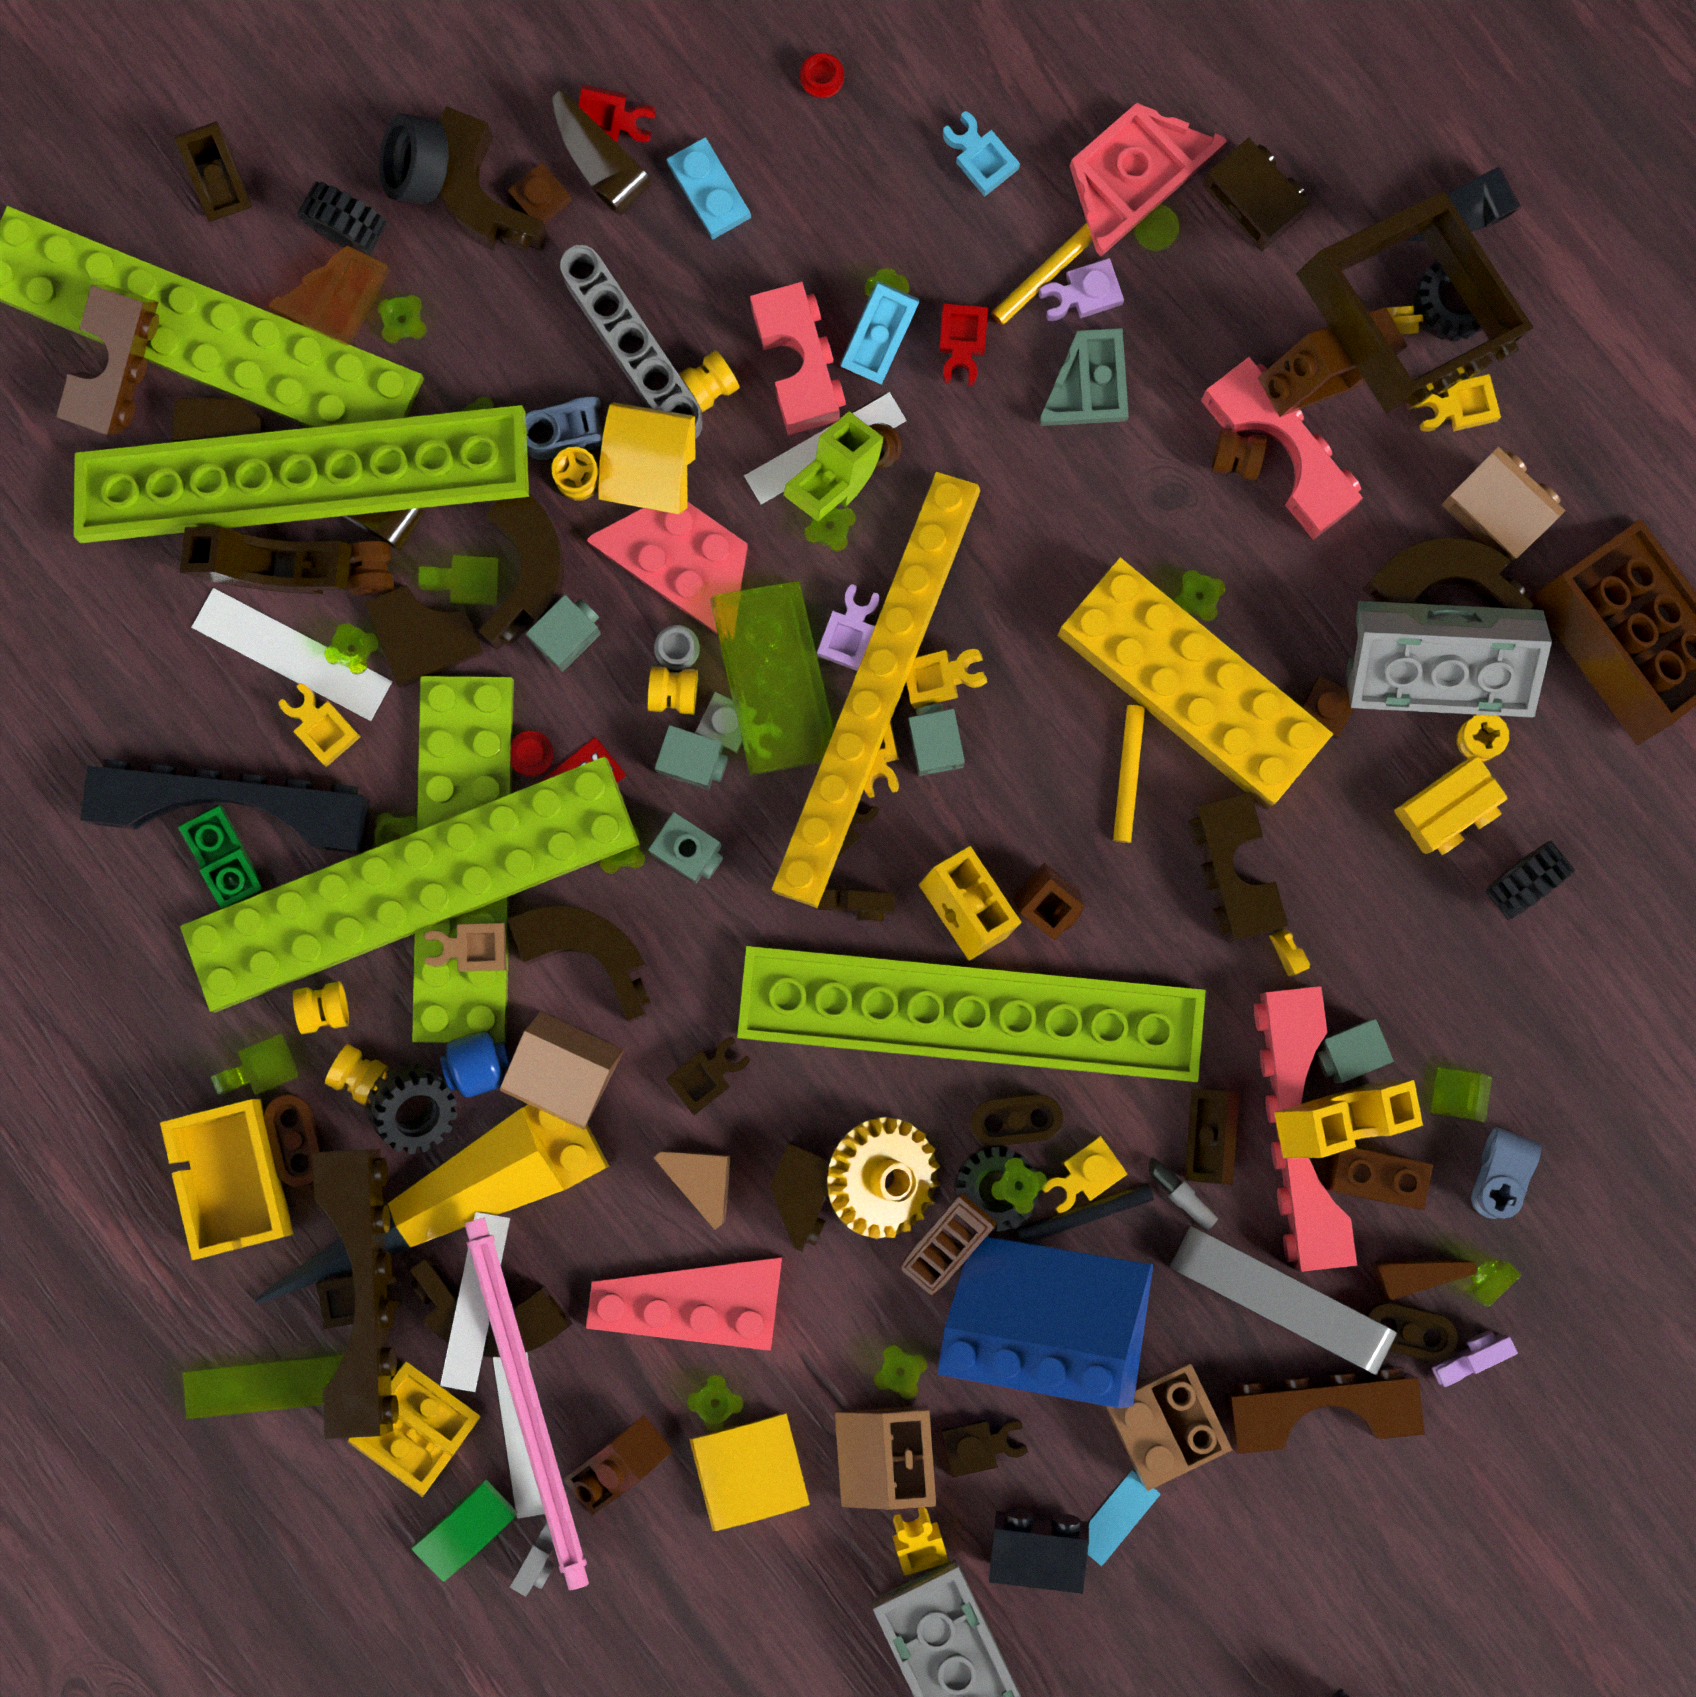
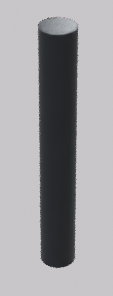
M1145 1183L1018 1227L1017 1231L1021 1242L1029 1244L1153 1201L1154 1198L1149 1184Z

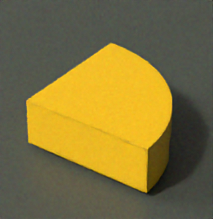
M1282 929L1269 935L1288 977L1310 968V963L1303 949L1296 948L1292 939L1293 934L1290 931Z

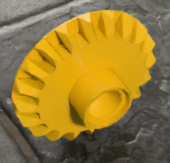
M889 1117L871 1119L854 1127L836 1147L828 1169V1195L839 1219L854 1232L875 1239L895 1238L901 1232L911 1231V1226L917 1221L924 1220V1213L928 1206L935 1204L933 1194L935 1188L940 1186L937 1180V1169L941 1166L934 1157L933 1152L936 1149L929 1144L925 1138L926 1134L915 1128L913 1124ZM893 1171V1182L890 1185V1187L886 1189V1176L889 1174V1172Z

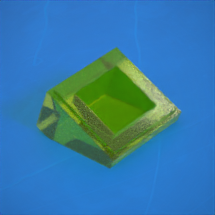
M1438 1067L1431 1113L1485 1122L1492 1083L1491 1076Z

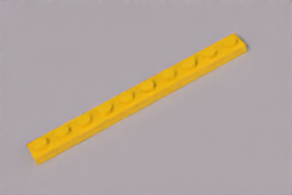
M939 472L935 473L771 890L775 894L818 908L860 801L864 786L981 490L978 484Z

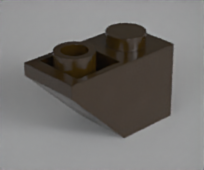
M788 1143L770 1184V1189L793 1248L803 1252L806 1243L813 1246L816 1245L826 1220L819 1218L818 1215L824 1201H830L827 1188L830 1160Z

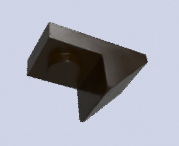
M217 121L174 136V140L209 222L252 208L250 198L234 161L232 147Z

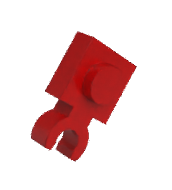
M582 85L578 106L615 142H618L620 130L627 131L638 142L650 141L652 132L640 129L636 124V120L643 116L654 119L656 109L653 106L639 104L633 108L625 107L627 94L590 85Z
M943 304L939 352L952 353V357L946 361L943 368L944 384H950L951 372L955 368L961 367L968 372V386H974L978 369L971 355L984 356L988 307Z

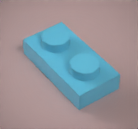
M706 137L667 158L670 170L712 240L751 218L749 209Z
M877 280L841 359L840 366L882 385L917 309L919 299Z

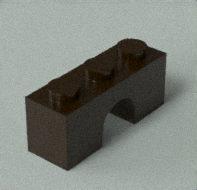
M1251 792L1197 806L1192 810L1194 818L1188 820V826L1194 845H1201L1206 863L1200 864V869L1206 889H1214L1218 907L1213 908V917L1218 933L1220 935L1226 933L1228 942H1233L1288 926L1276 881L1263 885H1250L1242 881L1234 870L1233 858L1238 847L1263 837Z

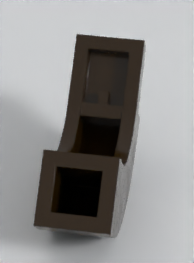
M446 106L439 122L444 127L447 136L449 159L447 174L440 194L449 214L465 234L492 251L499 235L503 236L502 240L506 244L516 249L527 251L528 247H532L541 251L548 236L544 221L495 202L480 187V168L493 139L488 122Z
M530 493L529 497L498 500L486 514L490 524L518 549L521 561L520 578L515 590L479 630L483 638L497 650L504 643L510 646L520 637L526 628L523 621L527 617L534 623H537L558 602L563 586L564 559L560 540L546 511Z
M220 526L185 527L180 573L244 588L286 593L323 594V590H347L352 545L341 541L293 542L265 539L242 534Z
M1461 538L1431 539L1408 547L1390 559L1362 588L1376 602L1413 603L1424 590L1437 585L1450 584L1470 590L1491 608L1530 609L1534 605L1526 598L1528 593L1521 584L1509 577L1504 579L1500 575L1503 569L1510 563V559L1487 545Z
M567 906L537 908L507 919L524 963L530 965L552 955L570 951L590 955L598 960L607 971L626 1020L631 1023L647 1016L644 1006L650 1004L651 1001L641 977L633 980L630 974L647 967L646 962L636 945L616 925L593 912Z
M429 1257L410 1270L416 1278L411 1282V1285L425 1304L428 1305L433 1301L437 1309L422 1320L438 1337L449 1344L459 1294L433 1258ZM546 1286L513 1309L525 1353L543 1346L573 1324ZM489 1321L483 1356L500 1357Z

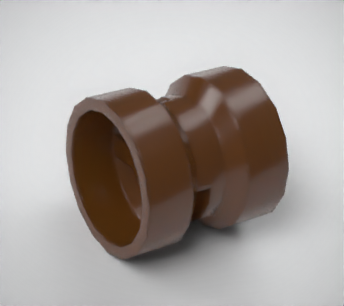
M1221 428L1213 456L1211 472L1223 475L1228 472L1239 473L1242 479L1256 482L1263 463L1267 437L1252 435L1246 438L1239 436L1235 430Z
M365 541L350 544L352 545L350 556L352 569L347 582L348 592L354 595H376L393 591V575L388 572L387 563L392 558L390 543Z

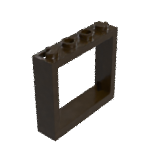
M1445 191L1320 250L1296 273L1386 414L1402 405L1408 411L1415 408L1431 397L1430 390L1434 388L1438 394L1445 392L1463 379L1460 374L1464 372L1469 378L1475 376L1493 363L1491 358L1494 356L1499 362L1505 360L1520 350L1516 342L1534 328ZM1420 233L1489 340L1412 380L1342 271Z

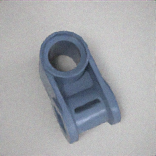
M584 397L562 405L527 413V454L537 460H548L555 458L560 451L568 447H580L588 452L601 449L603 429L598 409L602 406L598 397ZM583 418L586 419L589 430L588 432H585L582 421ZM545 426L553 431V436L544 444L534 443L529 439L530 432L534 428Z
M1499 1127L1493 1128L1484 1146L1482 1163L1471 1194L1473 1208L1478 1214L1490 1219H1505L1513 1217L1520 1211L1530 1179L1539 1162L1542 1148L1540 1142ZM1491 1190H1499V1195L1505 1198L1504 1205H1496V1201L1489 1197Z

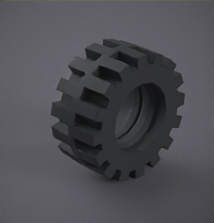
M409 1063L401 1064V1071L396 1072L393 1067L387 1070L386 1073L389 1077L385 1080L379 1077L374 1082L378 1089L377 1091H369L368 1099L371 1104H366L367 1113L370 1116L369 1120L377 1134L387 1146L390 1145L393 1150L401 1152L403 1148L407 1154H415L416 1147H419L422 1152L430 1150L429 1143L433 1141L437 1145L444 1140L441 1134L443 1132L450 1133L453 1128L449 1120H456L457 1111L453 1107L457 1105L456 1099L448 1085L432 1068L427 1069L424 1064L416 1063L413 1069ZM417 1095L428 1096L426 1108L418 1117L404 1122L395 1120L396 1112L405 1100Z

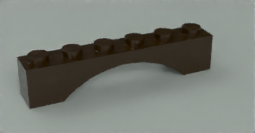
M381 1149L314 1152V1199L330 1217L344 1242L352 1266L355 1286L354 1323L348 1347L336 1373L323 1390L325 1439L382 1436L393 1431V1424L397 1423L399 1416L398 1399L396 1395H392L391 1376H394L396 1373L397 1358L395 1349L389 1347V1328L393 1327L395 1318L392 1300H387V1281L392 1277V1258L389 1252H385L384 1233H388L390 1229V1212L388 1206L383 1205L382 1186H386L388 1181V1166L386 1159L381 1158Z

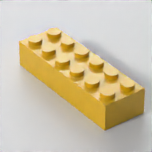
M1121 557L1061 626L1057 635L1246 793L1251 792L1252 798L1266 810L1280 799L1333 735L1331 731Z

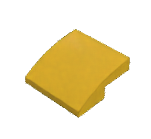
M616 402L610 404L600 454L599 500L680 514L688 508L687 465L695 460V416Z
M406 1361L391 1380L392 1395L397 1396L399 1404L398 1421L396 1424H393V1431L382 1436L349 1438L348 1443L418 1495L424 1497L481 1416Z
M787 1413L776 1414L747 1424L727 1427L689 1439L712 1531L747 1524L810 1505Z

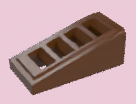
M961 1193L908 1252L900 1264V1269L926 1292L934 1296L993 1230L997 1222ZM957 1214L977 1232L974 1235L971 1234L953 1217ZM945 1228V1229H946L949 1233H951L956 1239H958L964 1246L961 1247L959 1244H957L953 1239H951V1238H950L946 1233H944L942 1230ZM931 1243L935 1244L939 1249H941V1250H942L946 1255H948L952 1260H951V1261L947 1260L942 1254H940V1253H939L935 1248H933L930 1244H931Z
M1464 1259L1398 1260L1371 1263L1380 1296L1389 1300L1476 1274L1478 1271L1475 1262Z

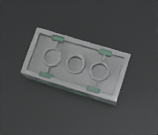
M1372 601L1358 602L1355 619L1358 640L1354 658L1348 659L1345 676L1351 708L1535 717L1552 643L1543 610Z
M956 1559L872 1600V1609L914 1697H1022Z

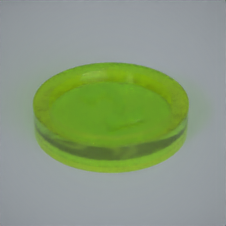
M1159 205L1134 227V234L1137 241L1143 247L1154 251L1163 250L1171 246L1176 240L1179 232V221L1176 214L1170 208Z

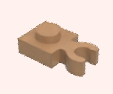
M504 923L457 924V938H450L447 934L440 931H430L424 934L425 940H439L443 944V952L439 957L425 958V964L441 967L448 964L451 959H458L459 972L507 971L506 924Z

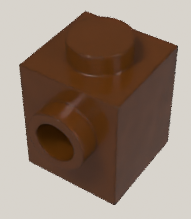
M1045 862L1014 896L1020 914L1054 941L1064 930H1068L1077 922L1085 907L1079 890Z

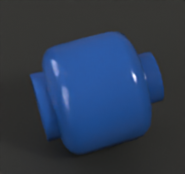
M480 1031L450 1041L446 1047V1054L440 1056V1062L450 1090H458L463 1097L470 1098L499 1089L505 1078L504 1070L509 1068L511 1058L504 1041L496 1043L489 1032Z

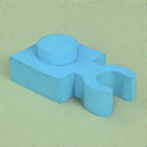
M964 111L961 114L960 121L966 126L968 131L963 135H956L947 125L943 128V138L950 147L963 151L957 157L956 164L985 197L1018 171L1020 163L992 130L981 138L977 133L975 118L969 112Z

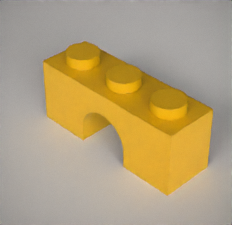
M1414 1080L1375 1081L1274 1112L1283 1158H1323L1356 1147V1139L1392 1136L1423 1126Z

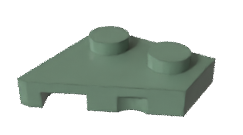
M1123 328L1077 331L1041 414L1040 426L1127 421L1129 416Z

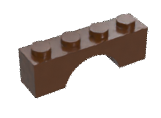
M1404 1367L1380 1368L1376 1377L1358 1379L1357 1372H1338L1329 1374L1330 1382L1312 1384L1311 1377L1309 1376L1283 1379L1284 1387L1266 1389L1264 1381L1238 1383L1237 1392L1225 1393L1231 1447L1237 1454L1285 1449L1289 1434L1294 1425L1310 1411L1326 1406L1343 1407L1353 1411L1362 1420L1369 1434L1377 1439L1425 1435L1419 1379L1411 1374H1404Z

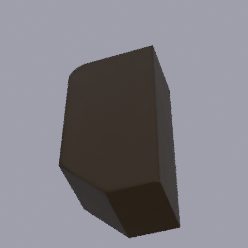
M180 398L174 404L173 440L175 442L266 432V425L240 398Z

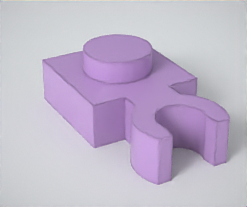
M1110 258L1068 271L1066 274L1067 286L1059 283H1048L1041 287L1039 291L1040 299L1055 296L1061 303L1059 307L1047 311L1046 317L1048 321H1057L1067 314L1068 309L1073 307L1077 308L1079 317L1083 318L1121 306L1124 302Z
M851 584L845 593L846 615L832 611L818 648L817 656L858 671L875 626L864 621L865 618L872 616L876 612L879 605V594L873 593L868 605L858 606L853 600L857 586Z
M1489 1330L1467 1341L1469 1348L1459 1352V1355L1432 1366L1431 1370L1438 1384H1443V1387H1447L1472 1373L1477 1374L1515 1356L1518 1352L1510 1336L1500 1333L1494 1335L1493 1331Z

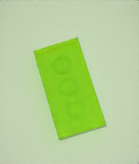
M800 581L713 595L710 598L750 776L822 762L834 728Z

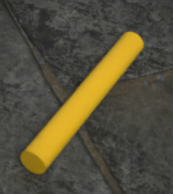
M1087 223L991 312L992 317L998 324L1003 326L1040 291L1041 287L1048 284L1093 242Z
M1127 705L1113 835V841L1131 843L1145 713V707L1139 705Z

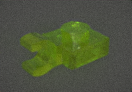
M453 555L452 569L421 566L419 569V586H421V590H451V603L497 606L499 558Z
M279 1034L238 1051L243 1065L212 1076L211 1079L217 1094L224 1095L247 1084H251L254 1094L259 1095L299 1078L300 1074L284 1035Z

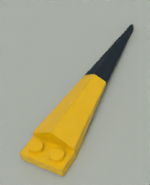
M528 1104L386 1204L390 1212V1229L388 1233H384L385 1252H389L392 1255L464 1228V1223L474 1220L476 1212L499 1215L561 1192L610 1166L588 1124L583 1130ZM342 1238L337 1239L257 1297L255 1302L263 1303L351 1270L352 1266Z

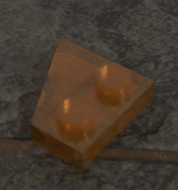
M346 246L332 256L326 266L314 269L301 279L303 283L282 298L277 296L273 299L269 308L272 312L290 321L310 328L348 347V345H352L390 269L388 265Z

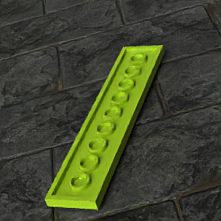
M7 206L1 218V303L105 344L98 336L80 330V325L91 285H110L158 302L156 314L159 315L158 329L153 339L148 340L144 358L151 364L232 397L240 398L242 401L308 428L406 418L409 415L424 380L421 373Z
M522 405L77 452L75 453L74 537L79 543L184 533L185 527L220 526L223 528L529 497L526 412Z
M602 757L181 925L180 928L209 1011L216 1013L640 844L609 761L606 757Z
M746 946L737 1038L1198 1082L1206 990Z

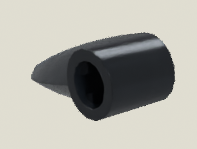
M1500 167L1477 177L1447 194L1471 232L1495 225L1521 209V205ZM1419 233V234H1417V235H1415V236H1413V237H1411V238H1409V239H1407V240H1405V241H1425V240L1423 239V237H1422L1421 234Z

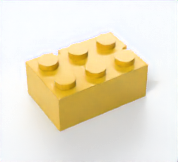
M250 1099L160 1122L169 1164L189 1161L191 1170L173 1172L172 1178L192 1260L294 1235L282 1181L276 1172L264 1122L265 1109L262 1099Z

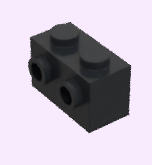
M1011 1508L1006 1510V1512L996 1511L989 1583L1083 1594L1089 1546V1522L1081 1521L1078 1517L1070 1514H1056L1053 1518L1036 1516L1031 1511L1021 1508Z

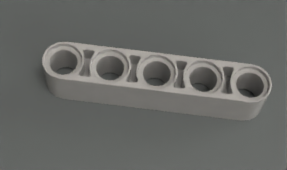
M576 245L569 248L563 254L560 261V269L567 289L646 407L674 413L679 410L690 412L695 416L696 439L702 430L701 410L697 401L600 256L591 247L586 245ZM581 263H587L594 267L593 273L585 279H577L571 275L573 268ZM612 300L617 302L619 307L614 314L601 316L595 312L597 305L602 301ZM629 337H638L644 342L642 348L635 353L623 352L620 349V345ZM655 373L663 374L669 379L667 385L658 391H652L644 385L646 379Z
M1192 1226L1189 1227L1169 1268L1375 1375H1377L1397 1332Z

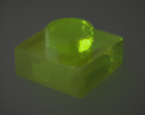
M1498 1259L1493 1263L1491 1260H1488L1478 1268L1476 1274L1471 1275L1470 1280L1473 1284L1465 1292L1478 1305L1488 1308L1522 1275L1508 1261Z

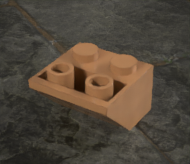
M1498 446L1441 505L1479 542L1495 549L1511 561L1508 564L1510 565L1566 510L1559 505L1560 498L1553 489L1544 483L1538 485L1526 473V465L1517 455L1510 451L1504 452Z
M1191 1363L1138 1381L1136 1383L1133 1406L1124 1408L1105 1406L1132 1465L1147 1491L1233 1450Z
M928 1405L835 1411L841 1507L893 1510L936 1506Z

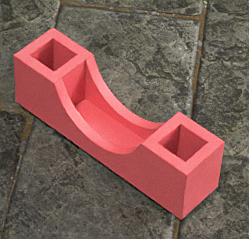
M1248 357L1206 389L1201 402L1222 428L1235 430L1237 433H1262L1272 437L1286 449L1294 466L1295 481L1292 493L1285 506L1314 540L1360 503L1363 499L1359 493L1361 490L1360 484L1347 469L1341 471L1331 459L1332 450L1328 443L1319 434L1312 435L1302 423L1304 416L1301 410L1279 417L1258 379L1267 368L1260 363L1255 365L1251 358Z

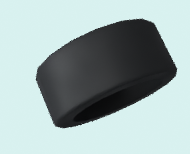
M400 113L390 121L384 132L379 154V177L383 191L389 199L427 205L435 200L441 191L447 174L449 152L445 129L438 119Z

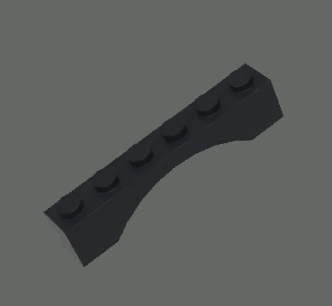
M104 759L102 767L87 765L80 820L91 825L138 830L155 818L179 808L205 803H233L257 808L278 817L294 828L311 846L317 849L358 854L364 853L370 799L364 795H358L359 787L331 784L330 791L312 790L313 782L296 779H286L285 787L267 785V777L250 774H240L239 782L221 780V772L194 769V776L190 777L176 775L177 768L165 765L149 764L148 772L130 770L131 763L119 760Z

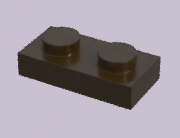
M1191 1088L1185 1181L1233 1185L1240 1092Z

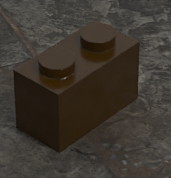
M1249 137L1208 171L1203 187L1261 251H1264L1300 220L1309 205L1305 200L1306 193L1301 185L1293 178L1289 177L1286 179L1276 168V160L1272 153L1261 144L1257 146Z

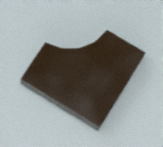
M407 585L365 601L374 628L399 687L421 679V676L433 675L484 654L466 610L451 613L431 610L415 598Z

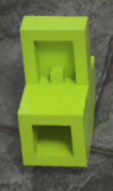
M850 411L847 412L819 436L815 460L785 484L783 496L817 522L839 503L846 507L858 495L871 477L880 457L884 437Z

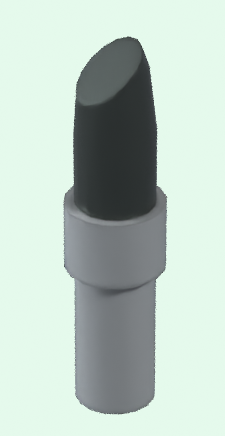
M1154 1157L1150 1159L1149 1173L1169 1194L1168 1197L1179 1208L1182 1207L1204 1231L1210 1229L1217 1222L1218 1218L1195 1195V1191L1184 1180L1181 1181L1159 1160Z

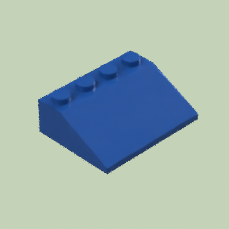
M986 1237L964 1262L944 1328L938 1375L1114 1408L1133 1406L1153 1264Z

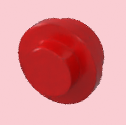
M813 54L801 66V85L809 95L815 98L832 97L843 86L844 68L841 62L831 54Z
M525 731L518 734L511 741L510 764L519 774L527 777L539 776L545 773L552 765L554 749L550 740L542 733Z

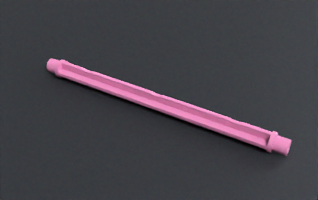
M485 1217L464 1223L469 1242H466L467 1248L470 1249L560 1565L559 1571L564 1573L569 1590L579 1589L589 1584L584 1567L587 1565V1561L582 1553L495 1248L494 1235L489 1234Z

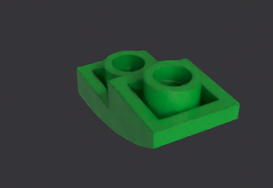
M221 803L178 826L200 865L199 871L221 909L229 907L263 889L254 866Z
M485 1479L455 1503L448 1515L419 1537L411 1549L444 1582L485 1547L507 1526L518 1512Z

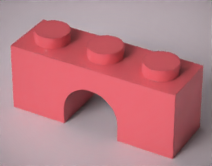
M798 282L751 295V310L763 351L779 346L790 347L797 351L804 361L801 369L794 376L775 382V393L787 435L837 422L840 419L839 407L845 406L846 402L840 380L831 381L826 364L833 363V356L827 336L819 338L814 322L821 320V315L815 294L806 295L803 282Z

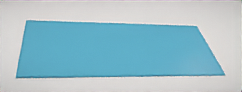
M1131 1470L1089 1522L1088 1555L1100 1566L1107 1561L1161 1495L1154 1488L1147 1491L1137 1473Z

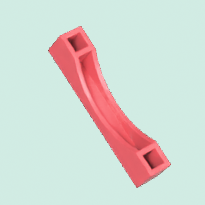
M1321 986L1259 994L1260 1003L1254 1004L1256 1028L1258 1031L1264 1030L1266 1049H1260L1261 1071L1263 1077L1270 1076L1272 1095H1266L1265 1098L1269 1123H1276L1274 1112L1299 1105L1302 1102L1307 1072L1317 1048L1327 1034ZM1277 1130L1278 1141L1271 1143V1152L1274 1168L1281 1169L1284 1187L1277 1188V1200L1281 1216L1287 1215L1290 1234L1283 1235L1286 1261L1293 1262L1294 1270L1300 1272L1356 1266L1357 1260L1351 1218L1328 1194L1319 1181L1309 1158H1283Z

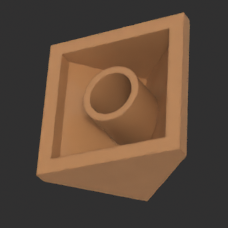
M540 1012L525 1029L500 1091L584 1130L624 1050L544 1012Z
M661 1151L654 1157L655 1161L714 1230L726 1221L731 1155Z

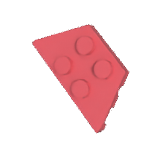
M1136 103L1071 160L1069 167L1095 250L1099 256L1104 255L1225 147L1227 140L1216 133L1214 137L1192 130L1188 128V122L1175 117H1163L1157 110Z
M689 502L688 508L680 514L642 508L592 534L588 538V545L730 644L734 639L748 543Z

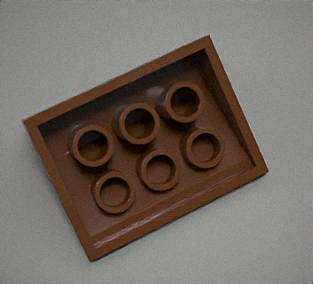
M1639 519L1529 597L1537 610L1544 611L1549 627L1637 746L1675 723L1696 706V592L1642 519Z

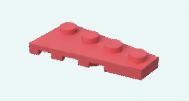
M782 1257L592 1281L586 1329L771 1351Z

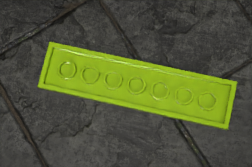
M421 676L417 831L512 794V766L510 764L511 741L513 740L514 679L512 677ZM510 896L415 933L412 1042L449 1043L457 1038L480 1031H487L493 1036L496 1043L502 1041L507 1043L509 924L507 919H509ZM457 924H506L507 971L459 972L458 959H451L448 964L441 967L425 964V958H436L443 952V944L439 940H425L424 934L427 932L440 931L447 934L450 938H457Z

